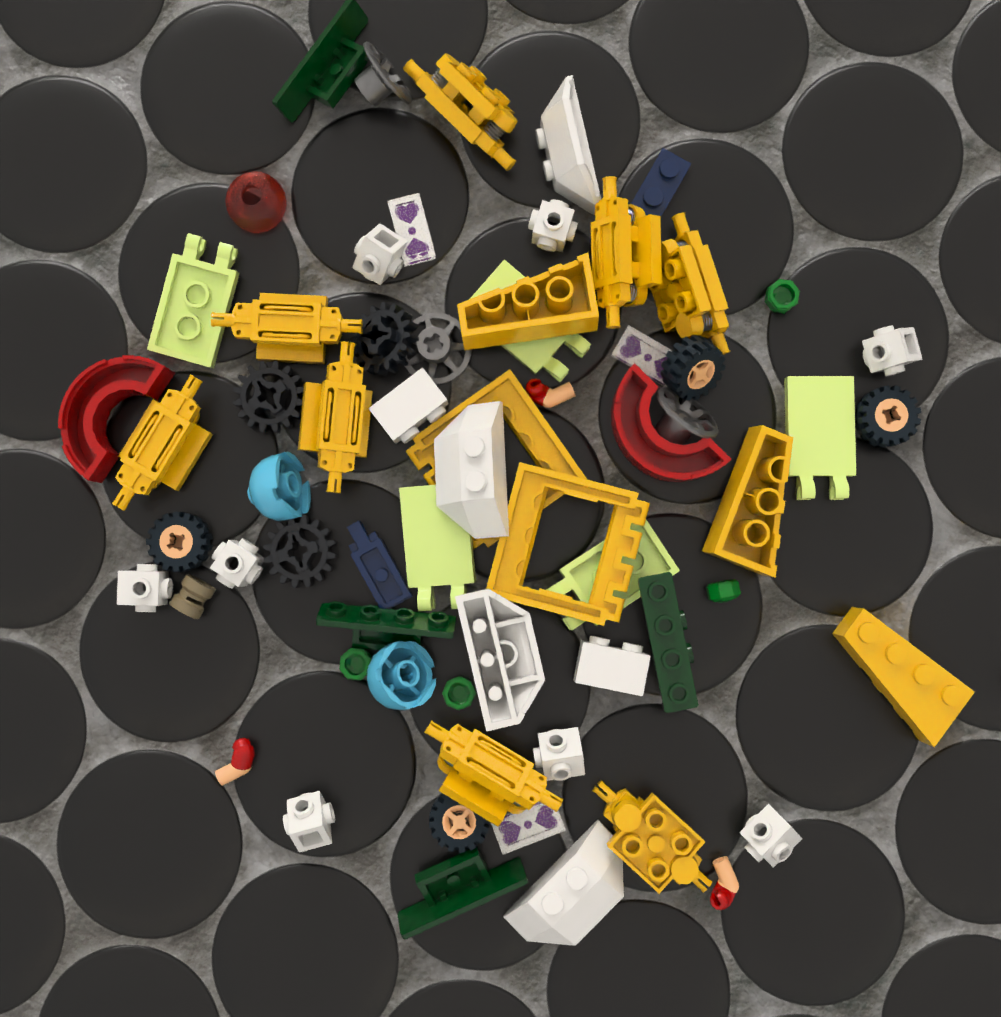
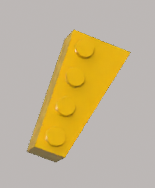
M588 252L577 256V260L567 264H557L548 268V271L531 278L529 276L517 280L514 285L501 290L497 288L457 304L464 351L593 332L598 329L599 312Z
M764 425L749 427L702 552L760 575L776 578L777 565H775L777 548L779 549L781 535H779L781 514H784L785 501L783 500L785 482H788L793 437Z
M851 607L832 633L856 664L869 676L878 691L887 698L900 718L904 719L918 740L932 747L937 745L975 693V691L864 608Z

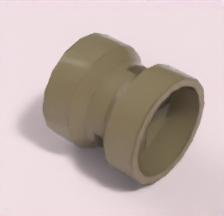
M186 574L181 582L182 588L180 592L173 595L169 604L191 618L200 619L204 612V603L212 598L216 588L196 576Z

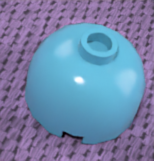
M290 452L271 455L262 459L252 470L247 490L248 498L258 511L269 519L276 521L290 520L302 517L301 514L307 513L310 509L309 481H306L302 485L299 472L305 470L297 457Z
M397 641L381 648L371 659L367 669L369 691L375 700L389 709L407 710L421 706L431 698L436 686V678L432 679L431 668L435 667L433 659L426 649L416 642Z

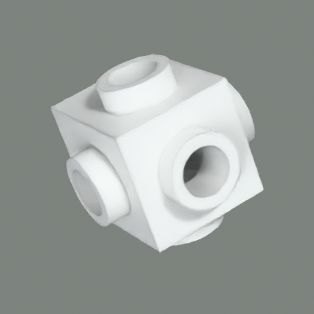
M553 199L550 202L542 200L539 211L533 209L528 224V229L533 230L532 243L537 244L539 248L546 251L563 252L566 241L573 242L578 222L573 221L575 210L570 209L567 203ZM548 221L557 223L558 225H550Z
M379 223L368 234L361 237L356 244L354 253L357 256L352 268L363 274L368 280L381 285L390 276L395 278L404 264L401 256L408 241Z
M893 325L873 331L874 337L862 341L864 347L863 359L869 367L870 373L884 371L885 377L906 371L904 365L923 360L914 327L898 328L895 330Z
M244 538L240 541L228 540L227 543L222 542L214 551L212 559L215 561L210 569L218 573L215 578L225 586L232 589L235 585L237 587L248 586V584L252 585L257 580L263 570L261 565L264 562V557L257 553L259 550L257 546ZM234 557L239 561V565L235 570L229 567Z
M137 564V570L118 571L117 605H135V612H156V606L168 605V599L172 597L173 582L169 578V571H158V565Z
M578 727L562 730L553 729L548 732L537 733L539 747L533 748L536 769L543 768L547 781H562L569 777L585 775Z
M320 791L304 793L298 797L287 799V814L283 815V824L286 834L290 836L298 852L332 844L331 823H335V814L331 802L326 803Z
M769 804L759 814L749 818L745 827L739 832L749 842L744 848L758 862L764 858L773 868L778 863L785 861L791 855L793 848L802 840L799 834Z

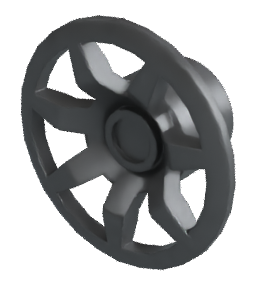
M367 41L363 43L364 50L372 63L354 79L363 96L373 106H377L394 92L402 101L411 104L413 102L411 93L407 86L405 88L401 85L404 83L402 78L398 74H389L390 68H394L390 61L373 44Z
M428 313L413 320L412 322L417 325L425 322L426 328L418 335L419 341L413 343L417 345L419 353L410 360H408L407 356L405 357L408 361V365L405 366L411 375L416 373L417 371L412 365L425 360L429 362L428 375L435 384L447 383L460 376L466 369L472 350L465 351L464 360L458 368L449 357L451 352L464 350L463 343H453L449 338L455 326L461 332L460 321L444 313ZM442 319L450 322V324L443 330L442 328L434 327L430 320ZM443 362L453 371L448 376L434 378L438 363Z
M662 387L657 391L658 401L666 413L657 423L656 429L664 439L670 443L684 445L692 434L707 439H713L717 436L719 429L715 420L699 402L692 398L690 401L683 398L682 403L679 404L678 395L669 387ZM691 404L694 405L697 408V410L692 412L690 410Z

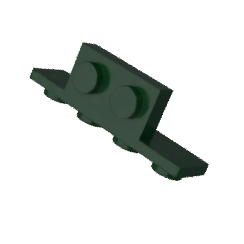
M356 0L345 1L273 98V105L288 121L293 123L311 98L334 109L354 79L370 60L364 47L354 42L368 23V17Z
M665 572L638 578V585L663 709L666 713L696 708L698 707V700L690 663H694V656L691 644L685 641L683 630H687V621L684 611L679 610L672 573Z
M334 601L321 604L316 617V625L353 629L352 648L380 650L384 646L397 641H413L421 645V636L452 639L454 637L456 616L447 615L444 612H414L407 608L393 610L379 608L375 605L353 606Z
M476 846L473 850H467L415 874L416 884L425 900L398 912L400 934L406 940L528 884L529 881L521 859L517 857L489 870Z

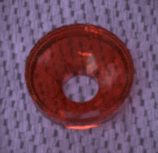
M258 171L247 172L238 176L228 187L226 193L227 211L234 223L243 230L253 233L265 232L274 228L284 217L287 205L286 195L282 186L270 175ZM249 188H257L262 193L261 200L256 205H247L243 201V195Z

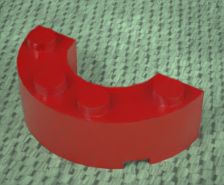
M122 355V357L109 360L103 359L96 362L75 378L61 402L58 429H61L64 454L81 476L88 481L102 483L119 459V454L111 447L106 435L107 420L111 410L121 400L131 396L146 395L158 400L176 372L149 358Z
M635 363L628 369L613 397L611 425L621 452L632 465L643 473L659 480L687 482L707 476L732 460L711 438H702L696 443L680 445L670 443L661 437L651 424L649 414L651 398L658 389V386Z

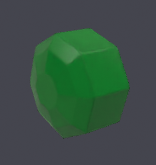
M779 279L766 289L765 303L772 312L785 314L798 304L800 290L793 281Z
M736 579L714 582L706 586L708 600L712 602H728L741 594L739 582Z
M351 647L340 657L339 669L347 679L362 680L367 676V669L372 656L366 649Z
M460 675L449 679L442 692L446 705L456 710L471 706L476 694L472 681Z

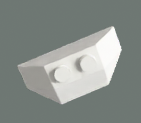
M573 75L564 79L541 115L540 128L535 130L539 150L545 149L547 160L543 161L546 181L552 180L555 192L595 215V205L601 200V195Z
M497 401L468 405L434 438L436 506L475 539L508 537L509 521L503 402Z
M489 588L455 596L486 732L520 724L545 681L530 613Z
M597 820L507 910L503 917L526 941L576 946L624 897L623 860L608 848L606 844L613 834Z

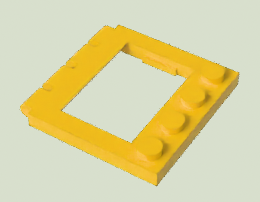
M511 369L421 431L413 438L415 444L406 450L407 455L418 470L423 469L429 464L431 465L432 469L426 472L423 478L428 485H436L434 438L468 405L501 401L503 402L504 420L537 467L587 479ZM548 488L543 509L565 495L564 492ZM472 537L473 550L483 543L490 547L499 541L500 537L484 539Z
M519 462L508 504L509 536L499 538L486 589L489 588L512 602L604 626L606 619L619 623L625 599L612 596L614 590L627 593L634 566L621 563L622 556L636 560L642 533L630 530L631 523L639 526L645 525L650 503L637 500L639 493ZM548 488L596 503L601 501L614 505L589 603L573 600L571 596L541 588L536 590L523 586Z

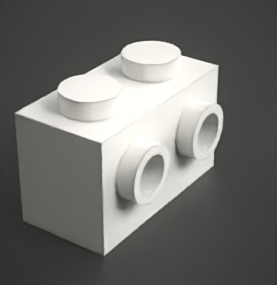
M422 367L368 409L395 444L400 441L405 444L420 433L418 427L427 420L433 423L447 412L444 407L449 403Z
M590 636L589 641L581 640L573 678L575 683L643 696L651 657L649 654L642 652L643 646L623 642L622 648L609 646L610 639Z

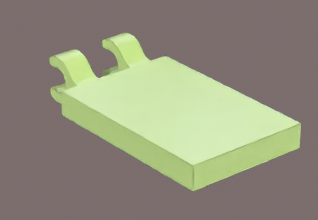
M188 233L183 255L172 254L147 350L214 369L225 327H212L211 319L213 318L211 313H229L240 274L235 270H231L236 261L238 249L234 248L233 245L220 242L214 265L199 261L205 251L207 241L202 239L201 236Z
M504 259L470 299L497 288L501 290L514 285L517 280L525 276ZM573 334L501 346L533 374L537 375L543 368L557 382L561 383L568 375L569 369L563 363L553 358L554 354L565 344L577 356L582 358L590 349L591 344L581 335Z
M787 376L784 378L785 434L793 437L788 477H796V500L815 499L816 489L813 477H829V500L848 499L849 484L846 477L856 476L854 376Z
M436 485L399 488L408 588L418 587V612L432 611V609L436 608L434 586L451 585V609H458L455 596L466 594V584L476 582L472 536L436 506Z
M647 520L644 526L632 523L630 525V530L641 532L642 537L636 560L622 556L621 563L634 566L627 593L614 590L612 596L625 599L623 608L641 597L638 578L670 572L673 576L680 571ZM605 540L560 568L559 572L563 579L546 590L564 595L572 590L578 601L589 603ZM569 616L562 619L571 631L585 622L584 620Z

